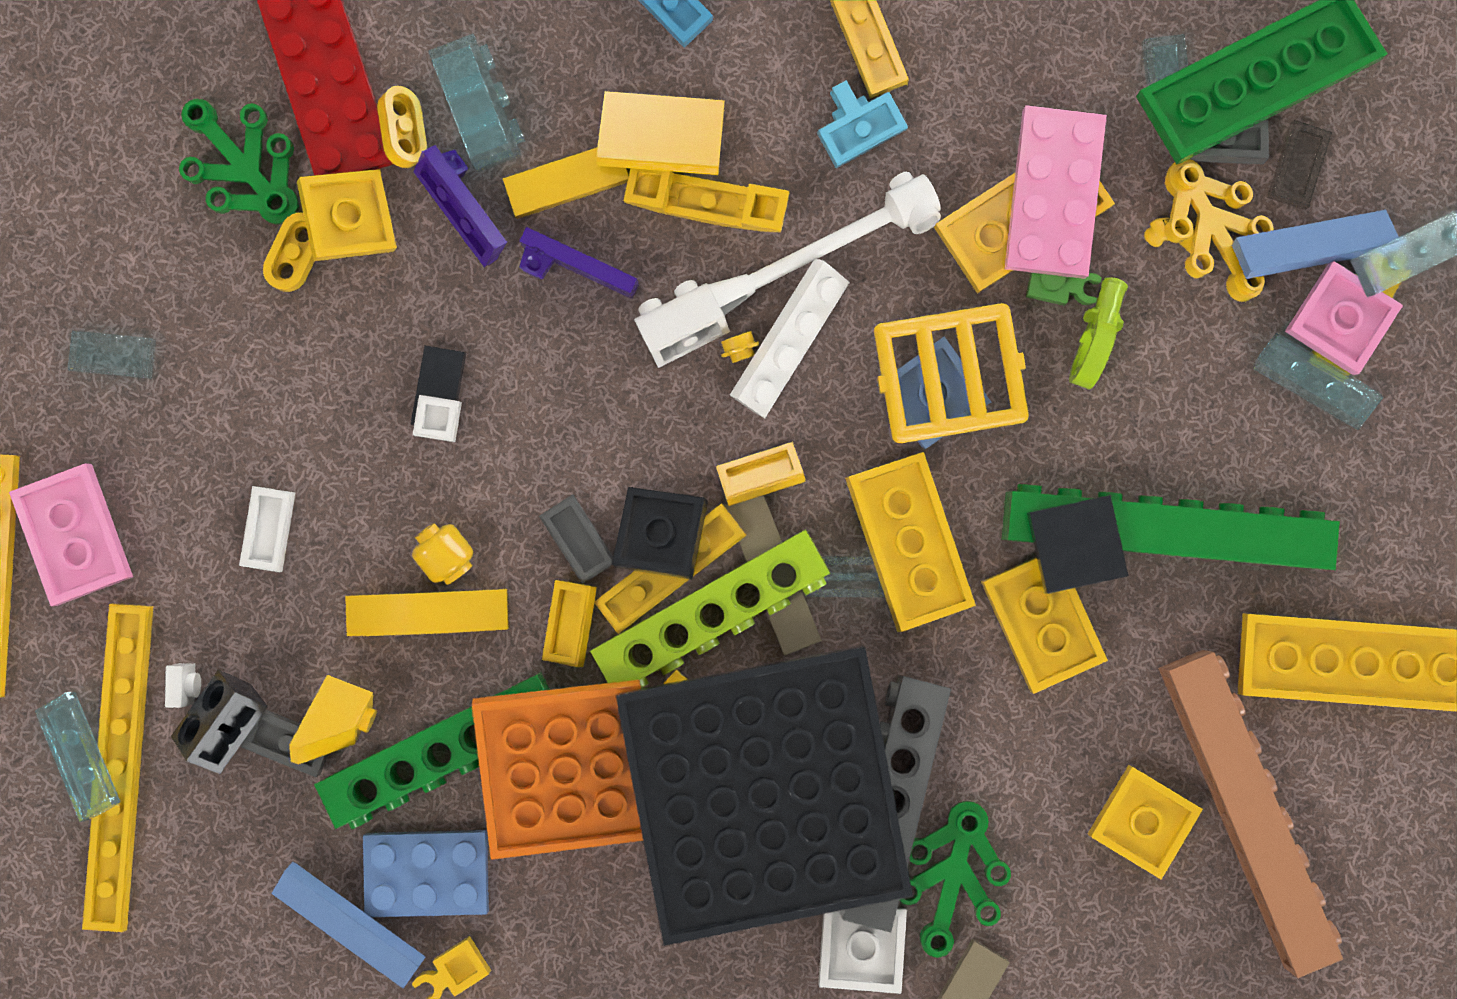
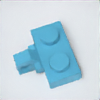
M846 80L833 87L830 92L838 110L832 112L834 122L819 129L817 134L835 168H838L906 131L908 127L890 92L871 102H868L864 95L856 99Z

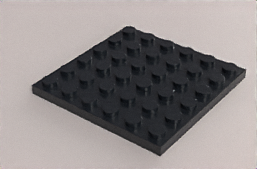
M865 646L616 693L615 696L663 946L913 896Z

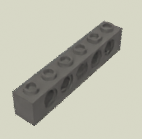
M899 675L897 683L891 681L888 686L885 705L890 706L887 722L881 721L880 727L892 789L898 790L901 795V802L896 810L908 867L951 688ZM909 709H916L921 717L920 725L916 730L907 732L901 726V716ZM900 749L908 750L911 756L908 768L903 771L893 770L891 766L893 753ZM899 899L842 910L839 913L844 921L891 933Z

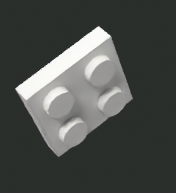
M897 907L891 933L844 921L841 918L840 911L823 914L819 987L901 994L907 909Z

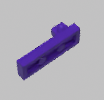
M436 145L422 151L419 162L416 164L413 172L483 267L490 265L498 259L507 241L462 182L461 178L468 170L467 165L455 150L441 153Z
M528 227L525 228L519 241L524 248L519 266L523 272L543 280L553 263H556L633 299L639 286L637 278Z

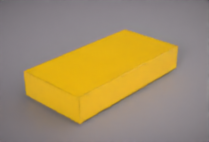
M793 442L716 466L728 506L806 482Z
M555 580L542 660L574 667H584L597 587Z

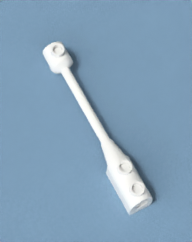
M910 172L898 174L889 184L892 190L886 192L885 206L750 275L744 274L711 284L705 283L699 287L696 281L689 280L677 286L674 291L677 298L663 305L658 298L645 301L638 309L641 316L635 318L634 321L658 368L729 333L730 330L725 319L727 313L753 295L756 289L814 261L815 258L818 259L890 222L895 223L902 229L910 227L914 234H921L933 228L941 218L938 212L941 210L938 196L929 179L924 174L913 178Z

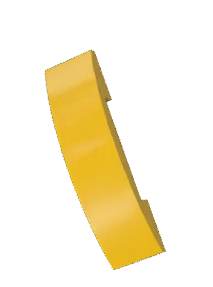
M630 168L623 201L654 212L713 225L754 231L781 232L790 192L755 184H749V187L675 174L672 171Z
M507 589L345 596L347 636L438 634L509 629Z

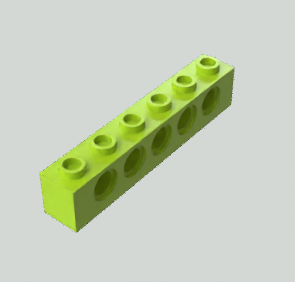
M805 529L597 646L590 652L608 683L640 680L642 688L649 684L646 676L660 669L662 674L665 675L683 665L684 661L681 657L695 649L698 655H701L719 645L720 642L717 636L730 629L735 636L756 624L752 617L760 612L767 610L769 615H773L789 606L791 602L788 597L802 589L806 596L827 584L824 577L830 574V570ZM780 563L790 564L796 571L795 581L788 586L779 585L773 579V569ZM745 583L755 585L760 592L759 602L751 606L741 603L737 596L739 586ZM714 603L723 609L724 620L721 624L710 625L705 622L702 616V610L705 605ZM671 624H681L687 629L688 640L685 644L676 645L668 639L667 630ZM645 644L651 649L653 654L651 663L642 665L634 660L632 656L634 645Z

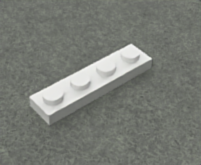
M815 258L730 396L757 415L765 418L850 282L825 261Z

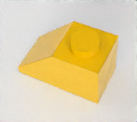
M327 675L289 744L291 762L301 764L354 745L362 731L365 733L369 732L375 720L377 710L373 709V692Z

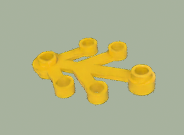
M1188 159L1178 165L1174 162L1169 167L1165 177L1166 189L1174 196L1170 220L1165 224L1164 233L1166 238L1173 243H1180L1192 235L1193 224L1187 217L1191 204L1197 214L1191 253L1185 261L1187 273L1191 277L1200 278L1213 270L1214 260L1209 253L1210 241L1212 239L1231 271L1226 281L1229 295L1239 302H1245L1258 296L1263 290L1265 278L1264 276L1249 278L1252 286L1248 284L1233 250V240L1227 230L1247 236L1258 233L1256 230V224L1262 227L1263 232L1273 231L1274 228L1271 220L1265 216H1257L1251 220L1213 207L1206 196L1225 200L1229 207L1239 209L1252 200V188L1243 181L1228 185L1206 177L1200 165L1193 160ZM1235 190L1242 194V200L1237 198ZM1175 224L1181 227L1182 235L1176 231ZM1196 259L1201 261L1203 270L1197 266Z

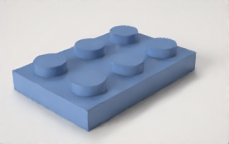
M487 830L365 833L363 835L364 913L368 916L483 915L489 912Z

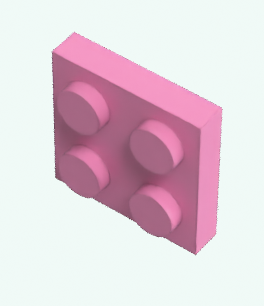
M1333 261L1326 266L1285 332L1348 373L1357 375L1364 368L1403 305Z

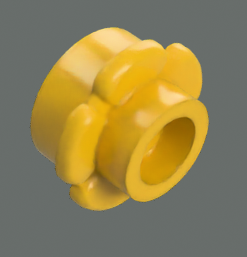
M751 331L721 341L724 350L721 356L723 358L730 356L732 363L755 355L753 347L758 346L759 342L754 341Z

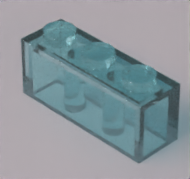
M473 33L429 50L428 53L476 171L479 173L523 156L518 144L524 142L525 139L517 119L508 120L504 107L510 105V101L502 81L494 83L489 70L495 68L496 65L488 45L479 46Z

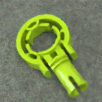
M1112 277L1105 278L1101 284L1096 306L1085 311L1083 320L1088 325L1079 340L1080 346L1070 370V383L1090 390L1101 376L1116 340V334L1122 330L1124 324L1119 314L1124 294L1128 288L1124 281Z

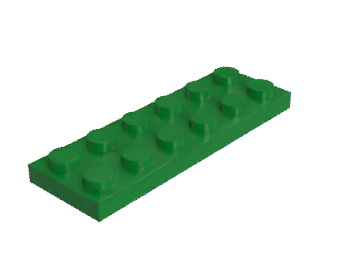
M1318 0L1141 89L1136 98L1176 165L1378 63L1388 53L1354 0Z

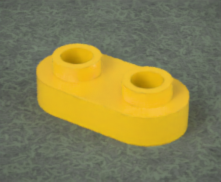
M393 86L379 98L377 104L383 148L386 156L393 164L401 168H411L419 162L422 151L427 149L421 104L417 96L408 88ZM393 108L397 110L399 115L393 111Z
M295 213L285 219L263 264V274L266 281L274 288L283 292L299 289L306 281L315 262L313 261L309 240L300 242L298 239L300 231L307 229L303 213ZM286 265H292V276L286 279L282 278V268Z

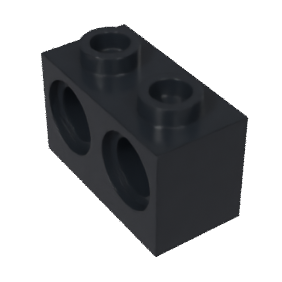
M218 669L173 732L171 738L187 762L221 774L268 706L251 684Z

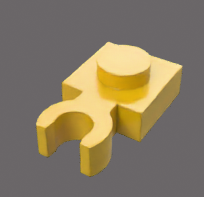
M468 936L433 960L437 971H423L416 977L412 985L416 988L424 982L432 984L434 993L430 994L426 999H440L444 989L447 987L455 997L489 975L491 969L471 937Z

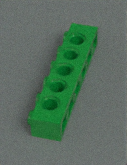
M542 672L493 696L550 690ZM472 706L314 784L335 829L347 823L351 830L374 818L371 813L373 810L385 805L387 811H391L409 802L408 793L422 787L424 793H427L447 783L444 776L459 769L461 775H464L478 768L477 744L472 742L469 736L470 727L474 725ZM435 743H443L449 747L451 759L448 763H441L435 759L433 755ZM399 761H406L413 767L414 777L411 781H405L398 776L396 767ZM362 779L370 780L375 784L377 788L375 799H369L361 793L360 783Z

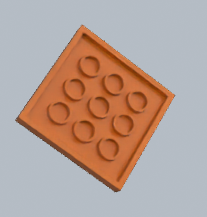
M640 680L472 699L491 860L643 841L615 696L616 693L641 689Z

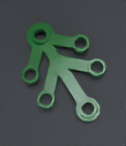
M192 99L184 105L181 114L184 124L195 133H204L231 165L207 164L195 157H187L179 165L180 175L192 184H199L204 180L248 183L258 194H231L222 187H213L206 194V203L209 208L220 214L227 213L230 210L259 212L262 218L275 225H282L287 217L298 212V198L294 191L288 188L289 161L294 153V144L286 135L281 133L273 134L266 143L267 151L273 156L271 182L269 183L260 172L263 128L267 125L268 116L259 105L250 103L245 105L240 111V120L246 126L244 153L217 124L218 115L211 104L203 99ZM197 108H202V117L198 120H192V112ZM255 111L259 112V120L255 123H249V115ZM279 141H285L286 149L282 153H275V145ZM198 164L199 172L197 175L189 177L188 169L190 166ZM225 194V203L222 206L216 207L214 204L216 196ZM276 197H282V206L277 210H272V200Z
M973 801L957 803L949 811L946 825L922 839L914 838L912 849L916 845L926 847V853L923 857L915 858L912 854L910 855L909 860L915 865L926 864L931 859L932 851L953 840L954 842L950 856L910 878L911 885L916 888L915 894L910 898L899 899L905 905H913L920 900L922 892L944 880L934 920L925 925L920 932V943L923 950L929 956L935 958L946 956L953 948L954 938L949 927L961 884L975 906L974 914L982 925L993 926L1001 917L1000 908L993 900L988 898L967 862L971 844L985 864L984 874L992 885L1003 886L1011 878L1009 866L998 858L985 836L989 823L987 813L979 804ZM968 815L974 816L975 825L971 829L962 828V819ZM995 866L1004 867V875L999 879L991 878V870ZM992 906L994 907L993 916L988 919L982 918L980 915L982 908ZM936 935H941L945 938L944 944L939 948H934L930 944L931 939Z

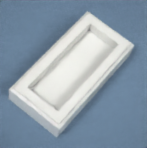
M252 486L239 566L282 572L295 499L294 492Z

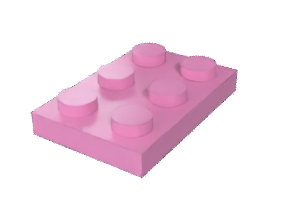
M82 464L9 492L50 606L64 604L133 577L92 464Z

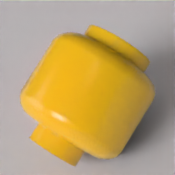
M432 523L415 536L419 544L413 549L412 557L432 582L444 581L448 585L465 574L473 566L470 563L473 549L454 525L447 524L438 528L435 523Z

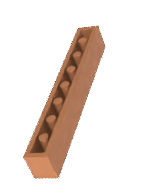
M1201 650L1158 668L1283 967L1295 977L1300 978L1343 960L1338 947L1342 943L1341 936L1333 922L1327 921L1322 906L1326 905L1325 898L1315 882L1311 883L1306 868L1310 867L1309 860L1302 847L1294 843L1290 830L1294 828L1292 820L1286 809L1278 805L1274 792L1278 790L1276 782L1270 771L1262 767L1258 754L1262 752L1260 744L1254 733L1246 729L1242 719L1246 714L1238 695L1230 691L1226 681L1230 675L1221 656H1216L1215 652Z

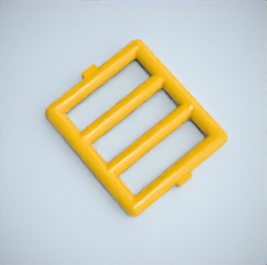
M1000 303L880 323L875 326L874 336L881 376L877 377L879 393L885 394L891 435L896 443H907L1021 424L1028 420L1029 412L1021 370L1026 369L1023 352L1018 353L1011 311L1007 304ZM996 321L1011 409L987 413L972 325ZM956 328L971 415L947 419L932 331ZM915 334L931 422L907 426L892 338Z

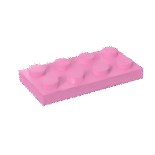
M1027 105L1024 107L1004 269L1081 279L1089 276L1107 115Z

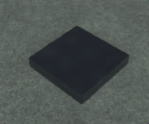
M628 487L612 566L620 569L692 580L708 500L705 497Z
M1111 495L1027 513L1044 593L1049 594L1129 576Z

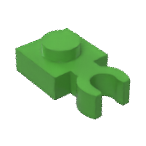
M1031 273L1026 297L1065 306L1068 303L1069 295H1072L1082 305H1093L1097 302V298L1086 295L1083 291V286L1085 283L1099 284L1102 277L1094 273H1089V276L1085 279Z

